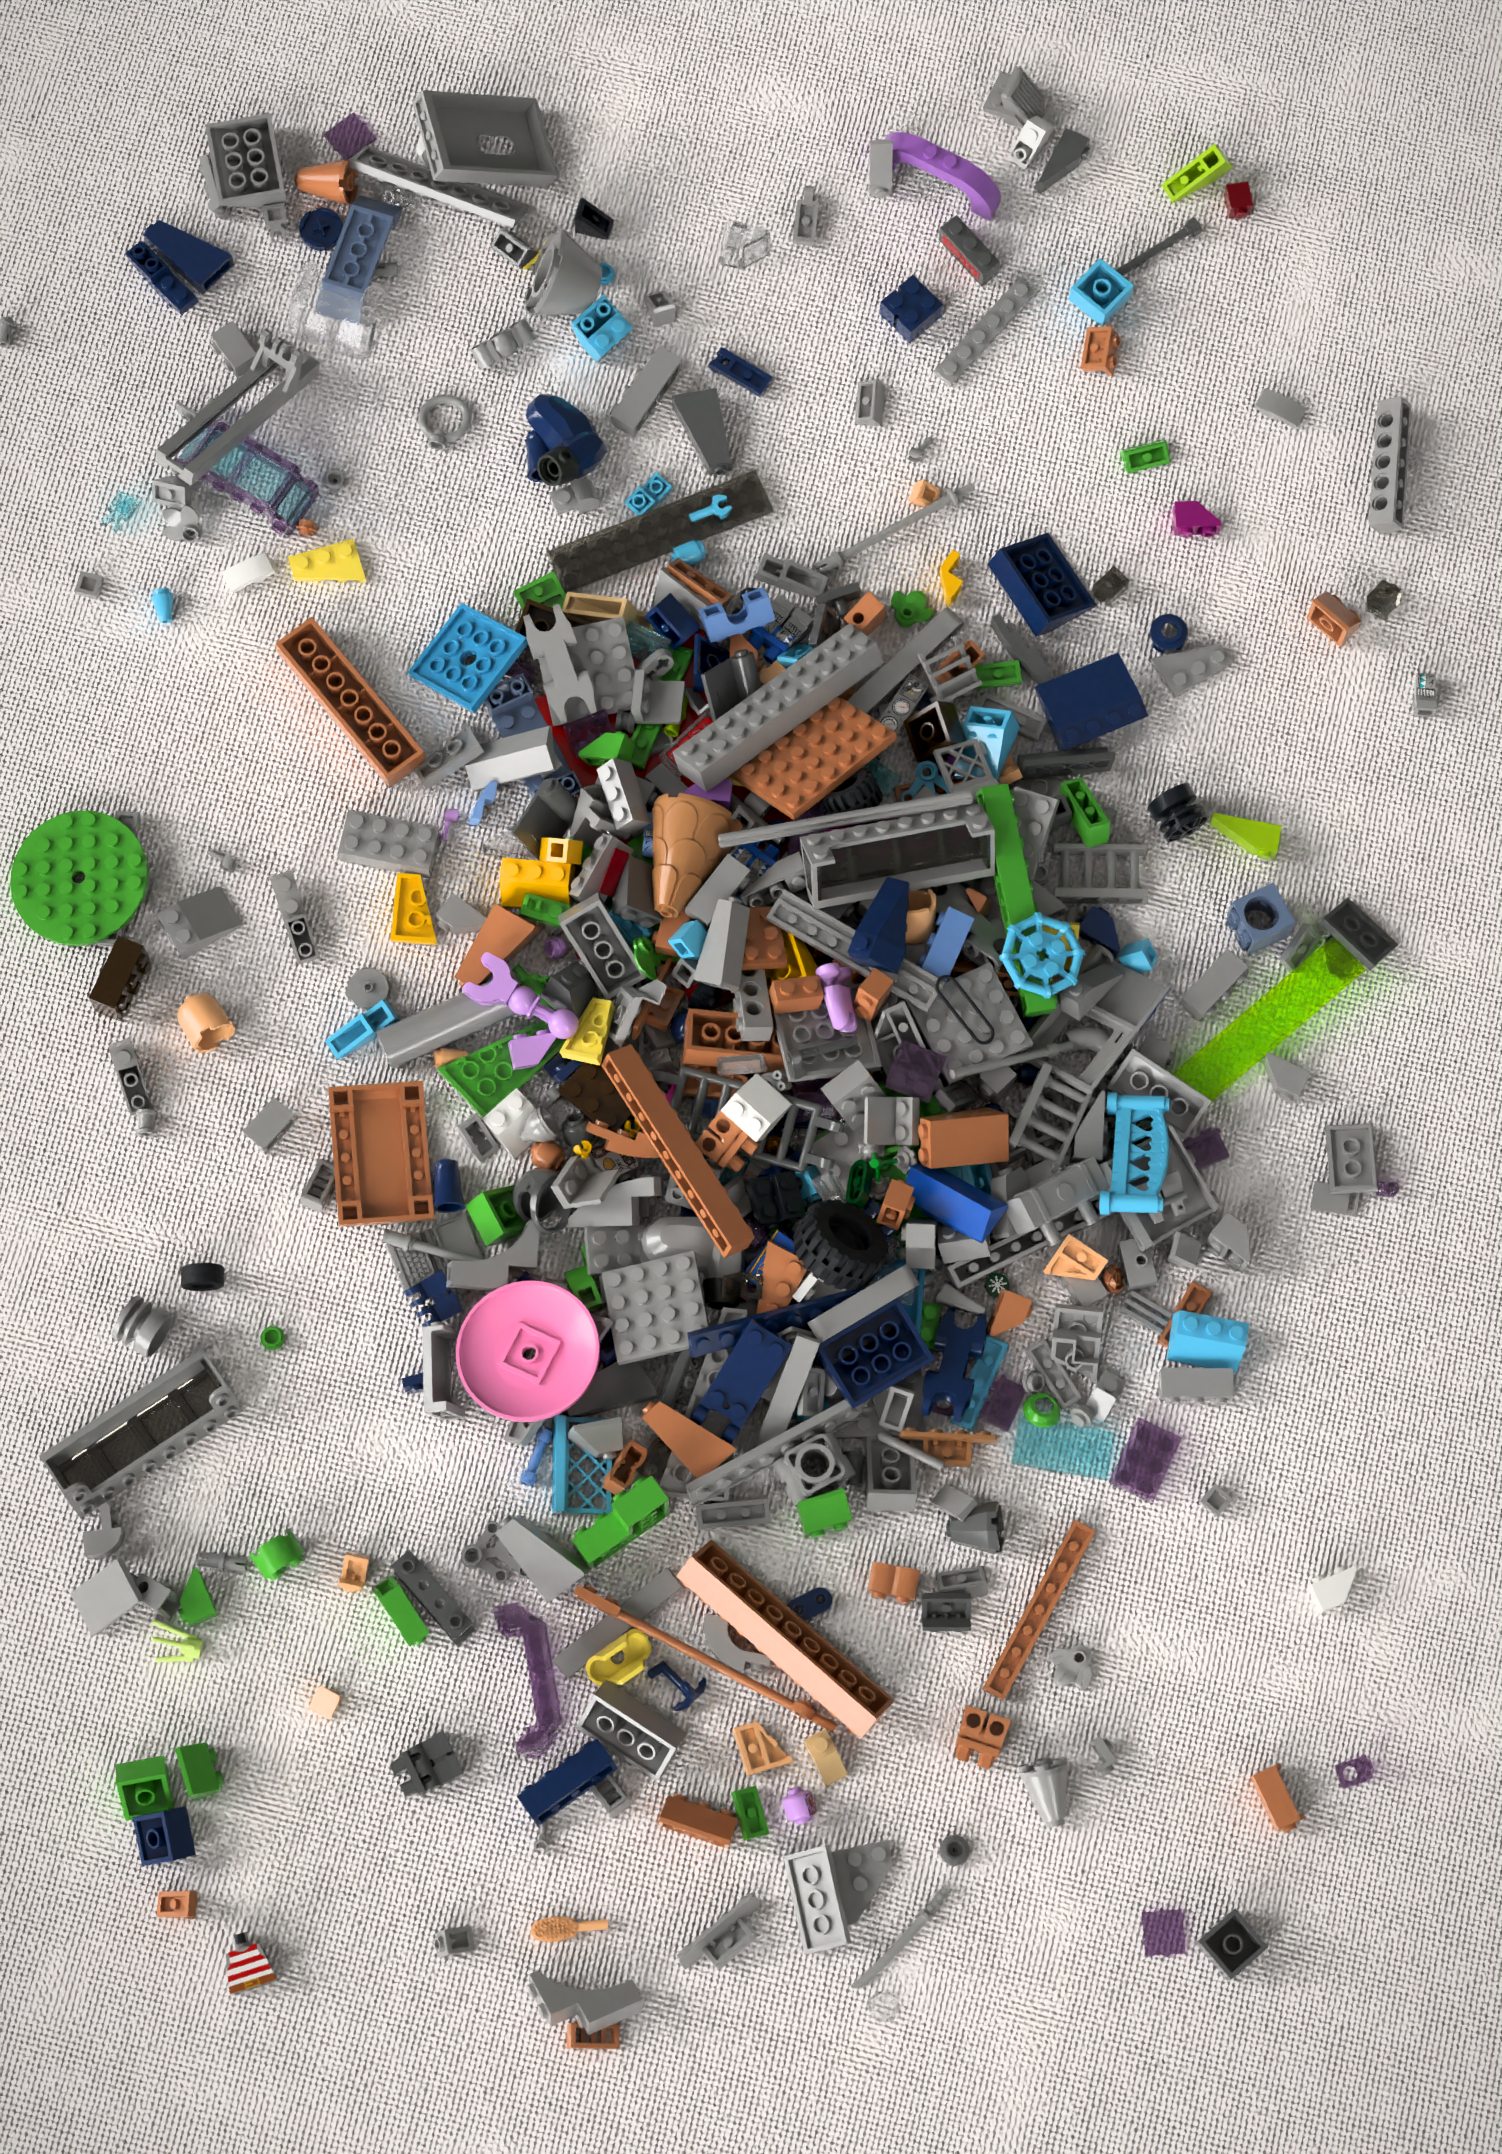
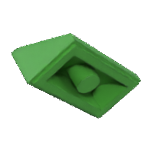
M1163 439L1120 450L1127 474L1171 463L1167 442Z

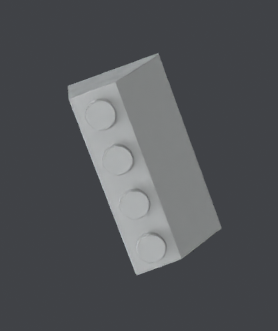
M605 1680L594 1693L576 1726L578 1730L592 1739L596 1740L598 1738L604 1747L656 1781L660 1779L688 1734L608 1680Z

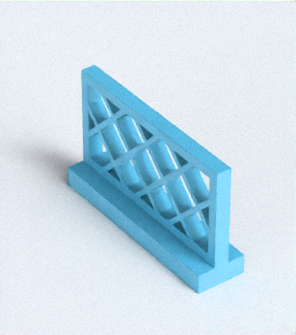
M556 1415L554 1417L552 1515H601L605 1512L608 1515L611 1513L612 1493L606 1490L605 1494L602 1491L603 1485L599 1488L590 1477L598 1469L606 1476L612 1469V1459L603 1460L599 1463L591 1454L580 1448L585 1455L576 1463L569 1456V1450L575 1444L572 1443L569 1446V1440L567 1439L569 1423L584 1424L611 1418L566 1417V1415ZM586 1457L597 1466L589 1475L578 1466ZM605 1462H606V1470L602 1467V1465H603ZM574 1468L585 1478L576 1487L569 1480V1473ZM586 1480L597 1490L588 1499L578 1490ZM575 1492L584 1503L579 1508H568V1498ZM599 1493L606 1500V1509H596L590 1500Z

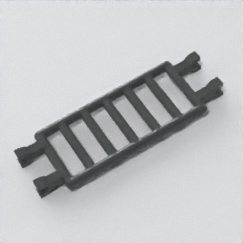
M686 1065L680 1067L678 1075L661 1069H654L652 1073L655 1080L675 1085L670 1105L676 1110L677 1114L687 1076L701 1079L688 1126L694 1142L702 1135L697 1133V1128L709 1083L723 1086L715 1116L729 1101L731 1090H739L745 1084V1082ZM781 1093L793 1105L788 1110L777 1155L763 1152L767 1136L764 1140L758 1141L760 1146L753 1155L748 1154L743 1149L738 1153V1155L800 1173L806 1171L808 1163L830 1170L833 1169L835 1159L811 1153L817 1128L821 1127L840 1133L843 1132L845 1123L821 1117L823 1108L820 1104ZM800 1108L811 1111L812 1115L799 1162L786 1159V1154L798 1109Z

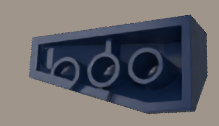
M891 877L885 879L856 929L847 953L855 963L898 974L907 946L905 938L908 926L906 918L909 906V882Z

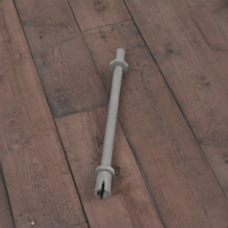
M969 483L956 491L947 488V495L842 552L832 551L830 556L814 563L815 570L819 569L818 573L825 574L836 567L841 568L846 559L950 503L955 507L959 506L958 499L975 491L974 485Z
M387 1228L382 1241L383 1244L386 1243L403 1248L402 1251L405 1252L415 1249L455 1261L484 1260L415 1240L411 1233L405 1235ZM509 1269V1272H512V1278L518 1279L525 1272ZM544 1271L542 1276L529 1273L536 1281L551 1283L567 1290V1283L546 1278L547 1271Z

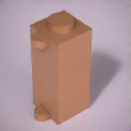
M1279 1763L1252 1775L1250 1779L1275 1832L1282 1829L1283 1833L1297 1828L1295 1823L1306 1817L1304 1813L1298 1814L1278 1772L1282 1768Z

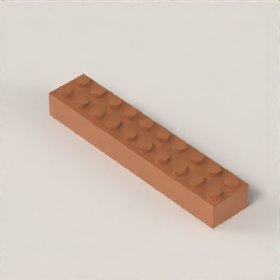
M710 1540L693 1554L676 1577L682 1581L685 1587L696 1593L723 1620L728 1621L736 1628L741 1636L746 1637L753 1643L758 1651L769 1657L797 1685L802 1686L810 1693L814 1700L827 1708L832 1716L843 1722L853 1734L862 1738L894 1703L895 1700L714 1541Z

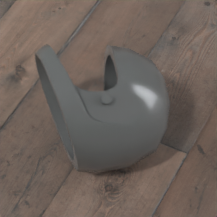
M540 1167L525 1172L517 1180L512 1192L515 1211L525 1222L532 1220L540 1232L553 1234L566 1227L568 1218L573 1214L574 1207L564 1209L551 1189V1185L560 1172ZM553 1212H559L561 1219L556 1226L545 1228L541 1224Z

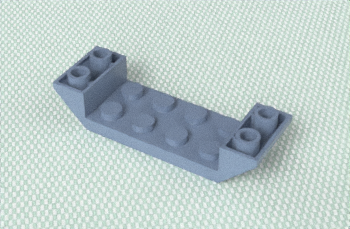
M361 195L351 204L322 281L317 313L360 326L367 307L366 296L390 231L392 228L396 229L403 211L402 207Z
M523 673L496 685L485 700L492 721L501 738L547 726L534 701L533 692ZM554 737V753L563 764V767L544 779L541 775L523 779L532 798L540 788L541 783L549 778H556L573 796L579 794L582 788L574 770H570Z

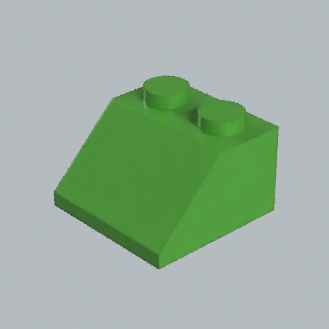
M514 1185L484 1191L465 1205L486 1247L504 1243L520 1235L527 1223L515 1211L512 1193Z
M844 1488L797 1502L796 1511L805 1538L809 1536L812 1539L825 1535L824 1531L834 1529L835 1532L848 1528V1524L852 1521Z
M204 1742L175 1748L188 1796L193 1801L222 1792L221 1786L225 1785L221 1770L216 1771L214 1762L218 1761L214 1747L210 1748L209 1744Z
M165 1755L116 1764V1785L125 1821L133 1820L132 1817L174 1808Z

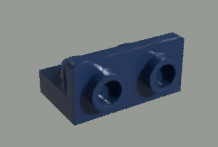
M559 1053L544 1066V1070L559 1085L580 1067L583 1062L563 1058Z

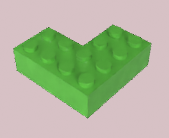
M652 1475L648 1478L643 1476L633 1484L634 1488L627 1493L625 1490L613 1497L614 1502L611 1503V1513L607 1515L605 1512L599 1515L594 1520V1525L588 1529L585 1526L574 1534L575 1538L572 1540L573 1547L591 1570L669 1516V1499Z

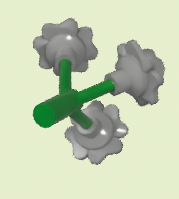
M864 1142L858 1144V1157L863 1158L866 1162H870L872 1168H876V1177L872 1178L869 1197L875 1198L878 1201L886 1196L890 1185L889 1177L883 1178L881 1175V1168L884 1165L894 1164L904 1174H908L910 1166L917 1164V1155L908 1145L899 1147L898 1153L893 1159L881 1160L879 1157H884L885 1145H865Z

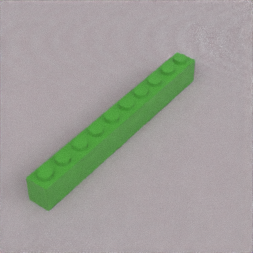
M1008 783L981 787L976 793L978 804H982L995 829V875L993 877L1006 937L1009 925H1015L1038 912L1037 903L1033 902L1032 898L1033 883L1028 879L1027 874L1029 869L1028 860L1023 856L1022 851L1024 841L1022 835H1019L1017 828L1019 826V817L1017 813H1014L1013 809L1014 794L1012 790H1009ZM989 834V835H986V839H987L988 853H989V855H990V834ZM1035 926L1022 931L1021 934L1025 937L1035 932ZM1016 939L1012 954H1017L1020 942ZM1044 951L1036 952V955L1040 956V961L1047 958ZM1013 961L1017 970L1022 976L1024 972L1022 970L1023 967L1021 963L1019 964L1018 961ZM1031 977L1026 978V981L1042 986L1040 980ZM1053 977L1048 979L1049 985L1053 982ZM1021 988L1017 989L1023 1018L1051 1014L1056 1009L1058 1004L1056 994L1052 995L1049 999H1044L1041 995Z

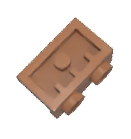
M1112 326L1087 327L1080 367L1083 372L1105 371L1108 376L1114 375V368L1118 364L1117 350L1121 345V338Z

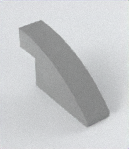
M661 1177L637 1178L614 1185L601 1204L586 1205L578 1208L568 1218V1224L565 1228L640 1225L639 1197L662 1196Z

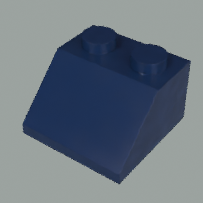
M186 1806L132 1817L142 1866L175 1861L196 1855Z

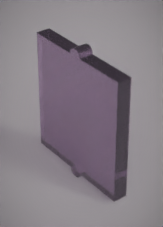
M354 112L323 134L332 145L333 151H337L344 160H349L365 145H370L376 140L374 134L367 128V123H363Z
M1161 1908L1159 1911L1141 1912L1145 1956L1163 1955L1166 1958L1168 1955L1186 1954L1182 1909L1164 1911Z

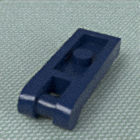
M722 347L716 353L717 357L715 360L712 359L708 364L709 369L713 372L725 376L760 398L773 381L771 375ZM728 361L729 364L725 366L723 365V362Z

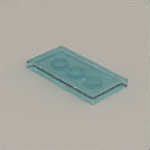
M1019 1416L1011 1464L1106 1481L1114 1432L1062 1423L1041 1428L1029 1423L1025 1417Z

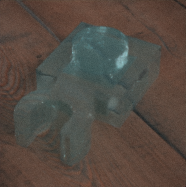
M119 490L107 508L111 514L103 518V526L107 527L108 523L114 522L115 525L112 527L114 533H117L121 527V520L126 522L130 520L140 505L139 501Z

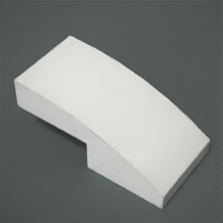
M266 552L243 560L222 572L230 591L233 593L238 592L252 582L258 584L276 573Z

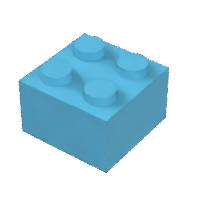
M1099 258L1071 287L1069 301L1103 327L1131 298L1134 285Z

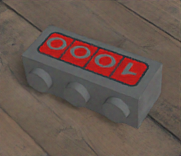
M957 215L940 227L938 240L981 287L998 274L1000 261Z

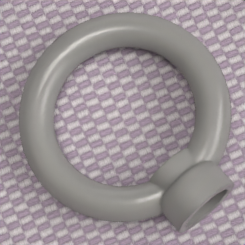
M438 395L429 399L423 404L418 415L419 427L422 433L429 438L428 445L440 451L445 450L447 443L462 438L469 430L472 422V414L468 405L462 399L453 395ZM439 404H452L462 412V424L456 431L448 434L441 430L433 431L427 423L429 411Z

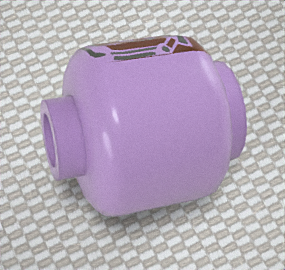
M801 1786L787 1790L788 1795L782 1799L787 1819L795 1822V1825L813 1820V1815L817 1812V1806L810 1790H802Z

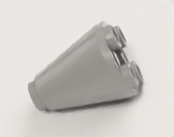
M1051 1757L1037 1759V1764L1035 1765L1033 1763L1019 1765L1020 1777L1042 1822H1045V1827H1056L1065 1824L1069 1768L1067 1758L1060 1757L1053 1759L1051 1762Z

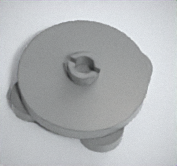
M363 967L350 978L345 994L355 1005L368 1011L381 1000H386L392 990V984L380 971Z

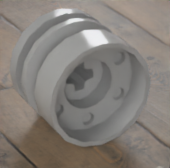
M135 1295L120 1312L111 1337L116 1341L122 1340V1344L125 1346L134 1341L133 1350L148 1359L158 1350L166 1338L174 1316L160 1307L150 1314L152 1303L150 1301L144 1302L143 1297Z

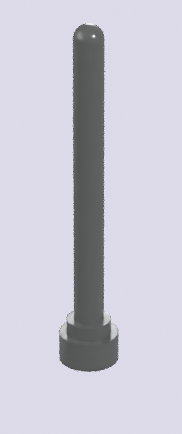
M1194 217L1185 221V225L1182 226L1183 229L1120 266L1116 271L1123 276L1183 238L1197 236L1202 233L1199 222Z

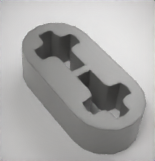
M658 649L640 663L636 670H645L647 678H650L651 681H657L673 667L672 653L668 649Z

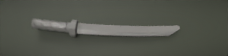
M945 1883L942 1885L941 1889L932 1898V1901L928 1903V1906L918 1912L919 1916L874 1965L851 1985L852 1989L866 1986L910 1942L927 1921L930 1923L933 1919L931 1916L934 1911H936L943 1902V1899L952 1890Z

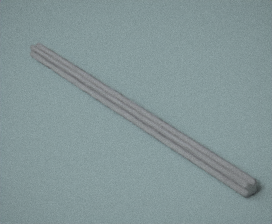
M970 790L723 833L718 835L719 846L724 848L968 805L973 803V795Z

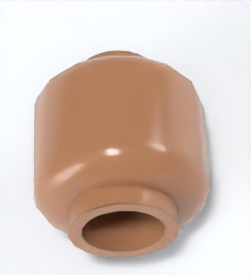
M552 1140L542 1143L536 1142L530 1150V1153L533 1154L531 1163L537 1168L545 1167L559 1171L566 1161L564 1156L565 1150Z

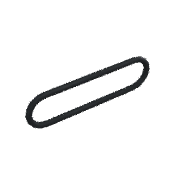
M943 975L939 977L935 984V990L977 1043L982 1045L990 1043L995 1035L994 1028L952 976ZM947 978L953 981L991 1030V1036L988 1040H979L939 990V982Z

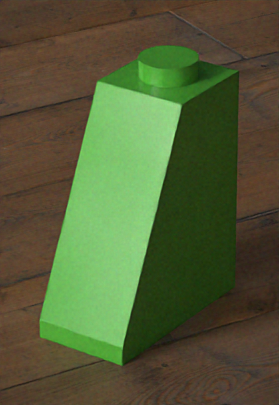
M392 1575L372 1588V1591L409 1647L413 1644L415 1646L426 1640V1636L430 1634L429 1630Z

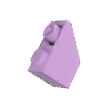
M549 1029L537 1031L535 1036L527 1037V1033L513 1036V1040L508 1042L513 1071L536 1067L556 1039Z

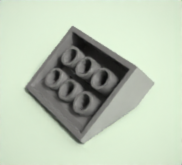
M271 113L205 124L219 206L262 208L265 205L283 202L284 205L288 204Z

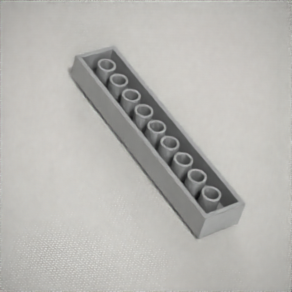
M849 623L675 749L673 755L679 772L708 792L883 664L878 643Z

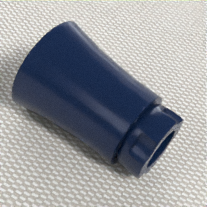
M532 430L526 436L527 478L533 482H544L538 474L537 462L541 456L550 450L538 433Z
M442 1159L435 1163L433 1207L436 1212L453 1213L461 1211L466 1207L462 1194L460 1170L456 1160Z

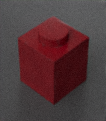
M1248 181L1226 184L1224 199L1228 218L1243 219L1250 216L1253 202Z

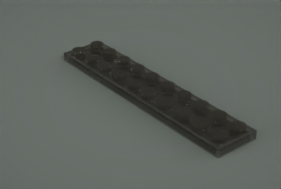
M756 470L546 551L564 592L567 593L673 552V548L689 541H701L773 512V507ZM713 496H727V501L718 505L719 508L732 507V511L726 518L720 519L717 515L713 514L691 522L689 514L710 506Z

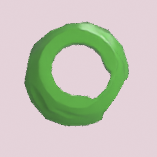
M1046 1393L1031 1394L1023 1403L1024 1416L1034 1426L1041 1428L1051 1427L1057 1424L1060 1419L1059 1404ZM1048 1398L1054 1404L1053 1410L1049 1413L1038 1411L1035 1406L1036 1400Z

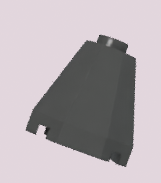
M998 1501L987 1502L975 1507L963 1522L952 1516L950 1523L946 1524L947 1537H951L953 1543L991 1554H1002L1004 1537H1001L1002 1531H1004L1002 1508Z

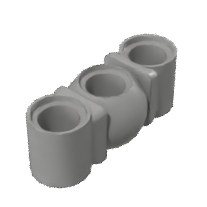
M526 318L512 324L506 330L495 334L490 340H485L474 346L470 351L480 369L483 370L501 360V358L510 355L516 349L531 343L536 337Z

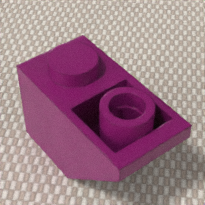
M1198 501L1174 502L1172 509L1174 536L1180 535L1183 538L1193 535L1212 537L1219 534L1221 521Z

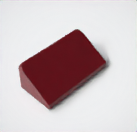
M614 848L598 893L610 897L614 896L629 853Z

